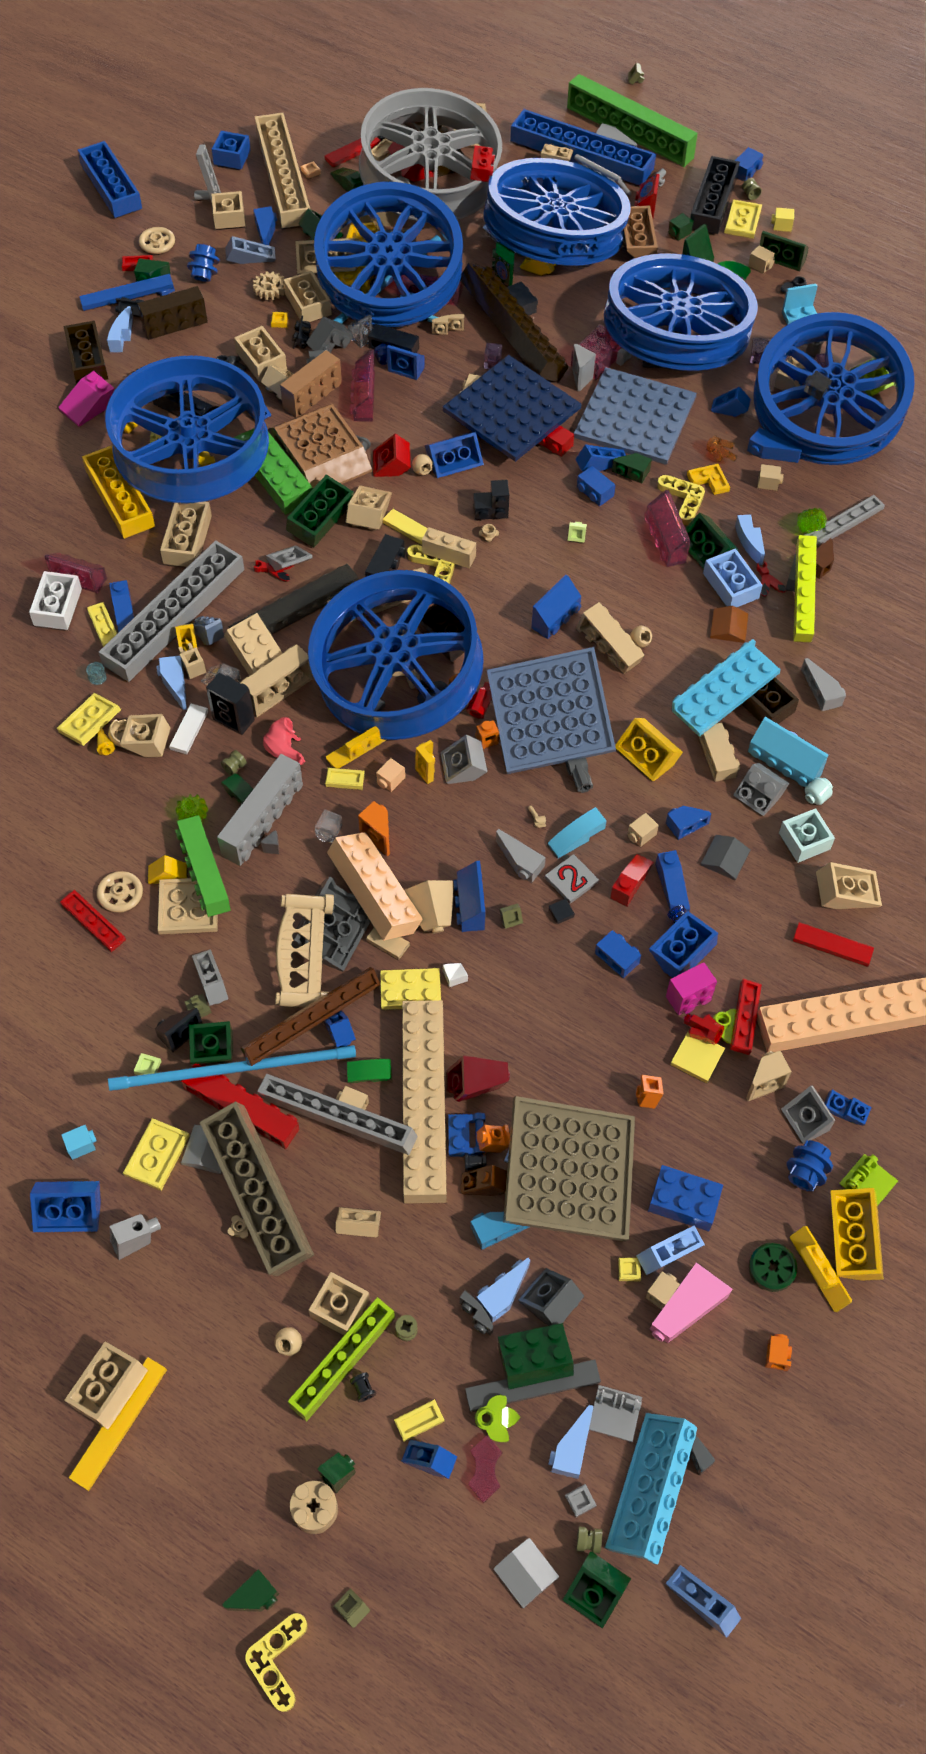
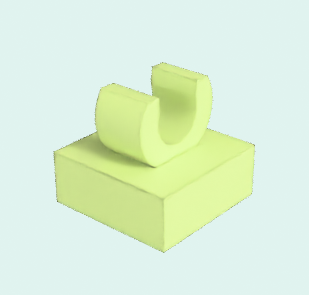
M570 522L568 541L585 543L587 524Z
M141 1053L135 1066L134 1074L157 1073L161 1059Z

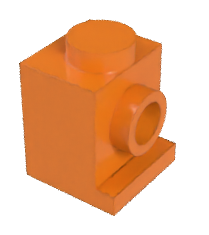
M494 720L484 721L476 726L475 737L482 742L483 749L499 744V730ZM487 737H492V739L485 741Z
M641 1075V1084L636 1089L637 1102L640 1107L655 1109L664 1094L661 1077Z
M484 1125L476 1132L480 1151L501 1153L510 1145L508 1125Z
M775 1334L769 1338L766 1368L788 1371L791 1367L792 1362L787 1360L791 1359L792 1347L788 1346L789 1339L786 1335Z

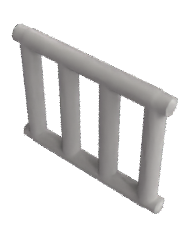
M578 154L575 155L574 159L580 165L605 175L614 181L627 196L630 197L632 195V191L626 187L620 176Z

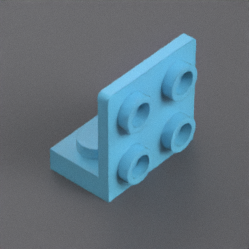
M817 284L793 287L786 290L782 315L787 325L805 316L817 314L813 306Z

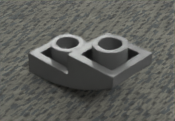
M464 1291L460 1296L461 1308L469 1314H475L472 1323L475 1324L474 1328L482 1334L486 1332L491 1335L493 1324L488 1314L474 1297Z

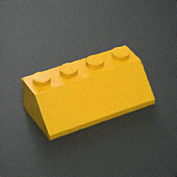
M875 1189L831 1190L837 1277L861 1281L884 1280Z

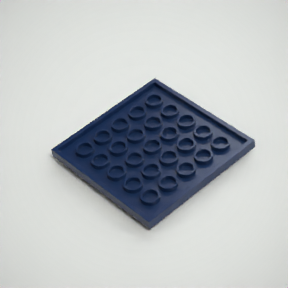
M510 355L506 356L443 406V412L470 431L476 432L477 436L515 462L581 409L580 402Z

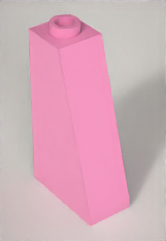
M696 1263L652 1323L650 1331L653 1337L660 1342L665 1341L668 1344L726 1300L732 1288Z

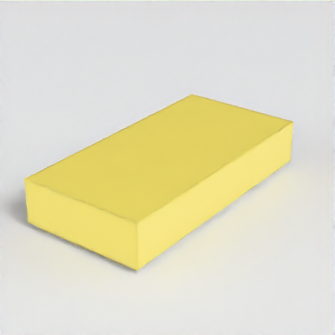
M328 768L325 785L326 787L362 790L365 772L361 770Z
M434 1399L394 1419V1422L403 1442L443 1423L444 1418Z

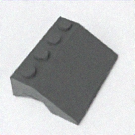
M329 876L321 883L315 896L324 897L325 894L334 895L333 913L324 914L322 964L343 972L366 931L370 919L354 894H350L338 887L334 879ZM302 917L296 929L309 924L310 921ZM293 933L292 935L294 941L291 945L295 949L309 942L299 933Z

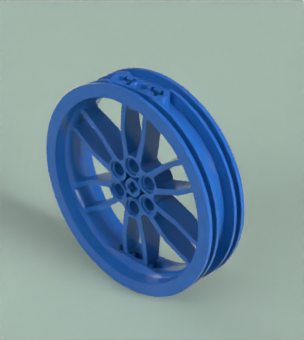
M527 158L506 163L493 172L489 179L488 198L485 203L483 218L489 232L509 249L534 260L558 265L577 266L604 261L620 250L624 240L623 229L627 225L631 206L625 192L614 181L591 168L558 159Z
M376 182L352 189L336 199L327 208L315 232L314 250L319 283L322 289L325 290L331 303L339 311L356 321L373 326L376 323L386 327L406 326L420 322L442 309L452 298L460 283L463 237L460 225L451 209L441 199L423 188L401 182ZM378 212H401L391 233L385 232L382 222L377 215ZM369 215L378 232L373 233L359 218ZM413 215L419 219L405 233L401 232L409 216ZM353 222L360 235L367 242L352 240L333 241V239L345 226ZM426 222L434 226L446 239V241L426 240L412 242L419 235ZM329 251L355 253L350 256H328ZM430 252H450V257L423 255ZM366 266L359 273L351 287L341 282L330 268ZM411 266L425 268L447 267V269L436 282L426 287L419 274ZM376 275V281L368 294H364L359 290L367 280ZM391 275L403 297L377 298L375 296L380 291L385 277ZM405 275L418 287L420 292L410 295L400 276Z
M651 254L632 259L621 265L614 272L609 284L608 299L604 310V323L608 333L619 346L646 362L678 370H708L727 365L745 352L750 341L758 304L749 285L738 275L719 264L689 255ZM662 288H670V292H667ZM694 292L700 294V296L693 297L691 294ZM627 297L639 305L627 308L622 299ZM732 314L738 325H734L722 318V316ZM663 325L669 326L668 331L663 330V329H660V328H657V327H660V326H663ZM691 329L700 335H691Z
M839 312L817 313L805 316L782 328L766 346L761 356L754 385L753 400L755 412L764 430L802 449L800 459L824 465L855 463L867 459L884 449L899 432L914 393V371L909 356L901 343L889 331L877 323L857 315ZM827 341L825 351L826 368L821 367L813 358L797 347L808 343ZM832 341L846 344L841 363L833 362ZM851 345L866 351L876 358V360L866 362L851 371L845 369ZM788 356H791L808 371L795 367L785 360ZM885 367L889 373L874 378L859 379L863 375ZM779 368L792 379L805 385L792 387L771 395L769 386L770 375ZM894 382L897 392L896 403L891 409H888L875 398L861 391L875 389ZM807 398L781 411L775 404L790 399ZM816 405L821 407L815 433L797 426L788 419ZM859 406L882 416L879 421H875L863 412ZM841 409H844L858 423L871 431L852 437H839ZM825 413L833 414L834 437L820 435L821 422Z

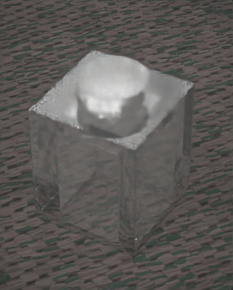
M324 810L315 825L316 837L321 841L333 843L343 826L342 816Z

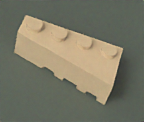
M598 602L583 613L576 630L579 633L583 631L586 634L585 638L589 642L594 641L601 653H607L608 659L625 674L641 662L644 657L641 648L635 645L630 635L624 632L619 622L612 618L606 607Z

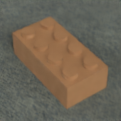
M325 350L281 383L283 409L295 418L299 417L335 388H338L342 384L340 359Z

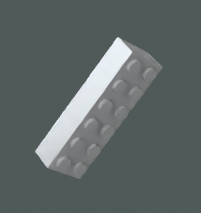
M283 754L278 756L217 836L222 857L239 866L249 859L251 851L254 847L259 846L263 835L270 831L272 823L275 819H279L284 807L291 803L293 795L302 788V772L299 762Z

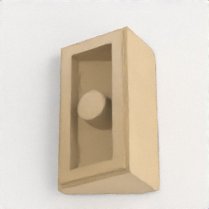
M339 1207L336 1219V1233L378 1237L381 1211Z

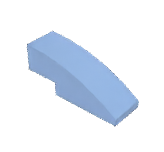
M131 306L125 308L111 326L107 339L110 352H123L124 341L131 340L133 325Z
M738 515L735 525L738 538L749 556L756 563L762 565L765 551L760 527L753 528L751 515Z

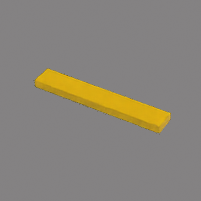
M148 1357L143 1364L148 1372L109 1430L104 1427L100 1429L69 1477L70 1480L88 1491L167 1371L165 1367Z

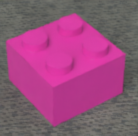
M703 962L670 979L666 998L678 1016L682 1013L688 1014L700 1004L705 1005L712 1000L717 980Z

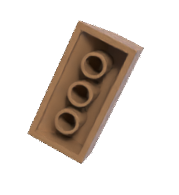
M631 206L627 225L623 229L627 252L634 258L657 254L658 246L650 206Z

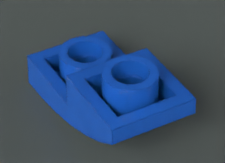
M834 1090L829 1091L824 1103L831 1114L862 1126L865 1125L872 1108L856 1098L848 1099Z

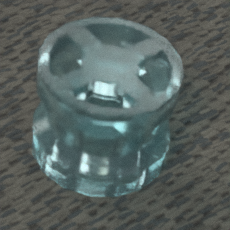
M93 662L87 666L86 672L92 684L100 685L105 682L107 676L101 663Z

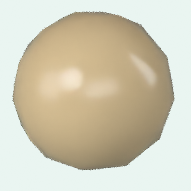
M419 454L413 459L412 468L415 473L426 475L432 470L433 463L429 456Z
M641 625L632 630L630 637L636 646L644 648L651 643L652 632L648 627Z
M292 1327L281 1329L277 1332L274 1340L275 1348L284 1356L296 1354L302 1345L301 1334Z

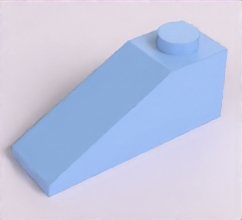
M181 656L159 658L160 665L157 666L158 676L162 677L163 684L181 708L187 710Z
M692 1226L636 1256L646 1275L705 1244L696 1227Z
M589 1405L558 1443L556 1452L551 1451L548 1465H552V1473L576 1479L579 1478L593 1406Z

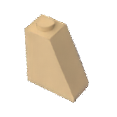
M426 881L404 890L423 919L420 926L424 931H432L435 934L443 932V928L451 926L453 881Z

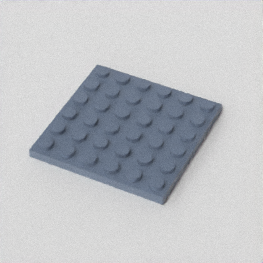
M605 367L574 432V438L607 448L621 449L627 454L638 453L651 458L652 461L667 465L697 393Z
M594 647L487 670L507 774L568 762V760L616 752Z

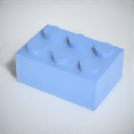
M736 548L706 560L703 574L726 606L737 608L759 599L762 584Z

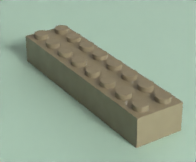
M234 1102L201 1121L200 1125L268 1274L279 1276L314 1256L245 1106Z

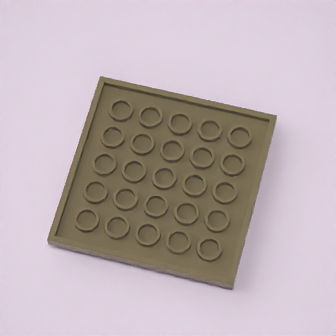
M515 1096L512 1108L503 1223L628 1241L635 1116Z

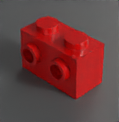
M474 146L470 180L489 181V176L493 175L494 166H491L494 165L495 155H492L493 148Z

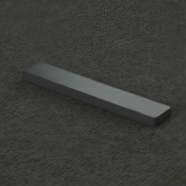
M590 1360L574 1364V1376L509 1390L505 1379L465 1388L469 1410L474 1412L486 1406L490 1398L496 1395L506 1396L507 1404L599 1384L601 1380L596 1360Z

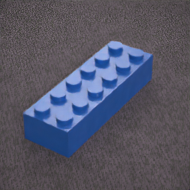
M105 141L78 149L82 168L114 218L142 209L140 193Z

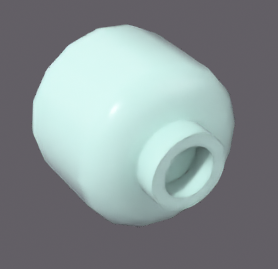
M817 777L805 787V798L810 804L821 805L832 796L833 786L826 778Z

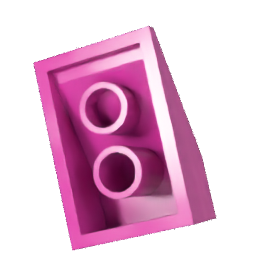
M93 371L77 383L58 408L80 427L107 409L110 397L115 391L114 387Z

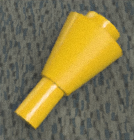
M102 728L97 733V752L100 755H109L115 750V745Z

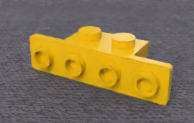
M374 726L327 755L326 760L333 768L339 769L386 740L380 738V730Z
M803 1226L790 1236L791 1241L834 1312H838L852 1303L851 1297L839 1277H837L809 1228Z

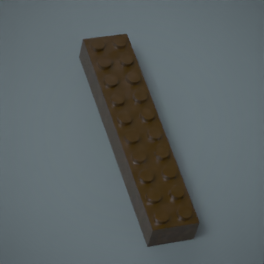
M468 263L461 275L460 281L529 368L546 380L559 382L569 368L565 358L559 355L557 348L550 344L549 338L542 334L540 327L533 323V319L525 313V309L517 303V299L509 293L507 287L503 286L501 279L494 275V271L490 267H482L477 263Z

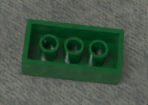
M325 475L287 517L286 531L314 548L347 511L348 503L352 499L354 491L330 476Z

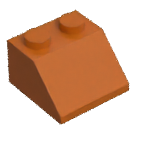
M373 801L358 815L360 833L366 832L375 847L386 856H389L388 810L383 805Z

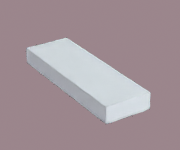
M190 704L169 746L170 750L188 754L208 714V708Z

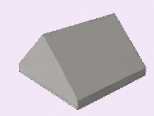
M574 344L572 371L577 391H581L594 377L596 354L578 344Z
M813 1086L808 1087L781 1108L803 1144L806 1140H813L830 1131L835 1122L834 1117Z

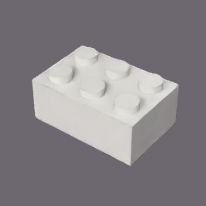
M43 572L29 611L34 626L68 630L82 590L77 575Z

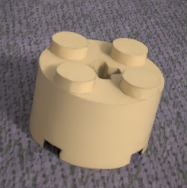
M308 1481L295 1489L290 1501V1512L294 1522L301 1530L309 1534H320L335 1522L338 1515V1503L334 1492L328 1485L320 1481ZM313 1503H317L320 1508H316L315 1512L312 1513L309 1507Z

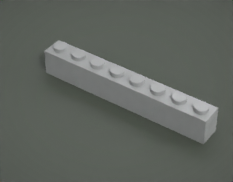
M266 1074L257 1091L264 1101L407 1155L410 1154L418 1137L412 1127Z

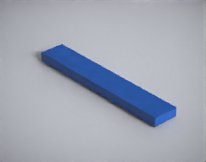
M170 274L79 297L83 311L117 303L116 298L121 299L125 297L133 299L162 290L173 289L174 285Z

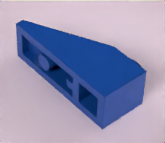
M271 206L254 209L255 223L261 243L268 246L276 229L275 222H277L276 212H273Z
M759 428L749 439L747 451L763 459L798 463L802 449Z
M585 444L575 460L581 471H585L591 466L598 471H603L613 467L614 458L626 456V454L621 449Z
M127 580L109 583L118 632L134 618Z
M677 851L657 854L655 866L671 914L689 911L690 906Z

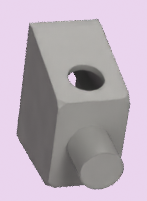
M142 1214L109 1226L110 1243L120 1260L150 1244L151 1233L161 1229L160 1223L156 1217L145 1221Z

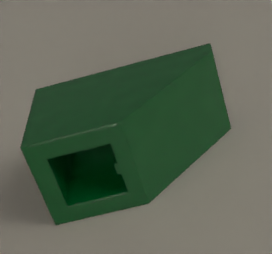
M638 453L617 457L613 460L612 472L642 484L650 471L652 459Z

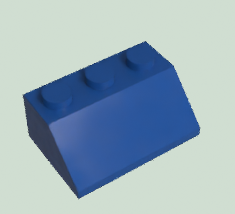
M476 432L466 433L425 445L427 456L432 460V469L437 478L484 465Z
M568 575L560 579L533 606L531 628L547 639L555 635L559 628L566 624L570 617L581 608V595Z
M475 861L457 871V879H453L454 891H458V896H455V907L459 908L460 913H456L457 925H461V932L485 930V903L480 861Z
M687 911L649 948V951L662 970L674 978L695 967L717 945L718 932Z
M100 1181L35 1182L30 1192L33 1232L98 1231L101 1204Z

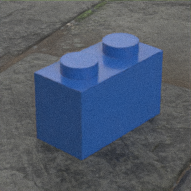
M748 147L735 160L740 162L737 178L744 182L750 177L752 178L754 173L763 166V154Z
M593 466L578 475L577 488L579 491L583 492L591 501L599 506L614 497L615 484Z
M613 930L596 944L595 954L622 978L626 977L640 963L641 955L638 949L634 946L631 947L621 934H617Z

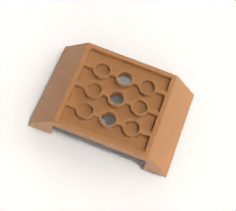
M333 404L323 406L268 429L275 441H281L313 488L325 475L344 484L372 472L363 445Z

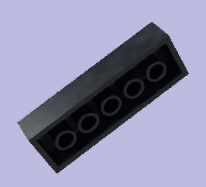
M711 156L691 212L690 219L693 220L692 229L697 230L705 224L709 233H719L738 177L739 161Z

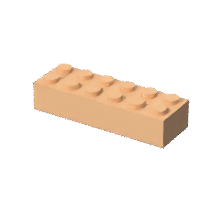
M367 833L336 837L327 854L382 940L385 941L414 934L423 919Z

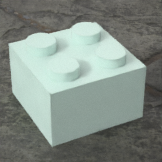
M816 808L783 821L779 831L780 836L797 863L831 850L835 839Z

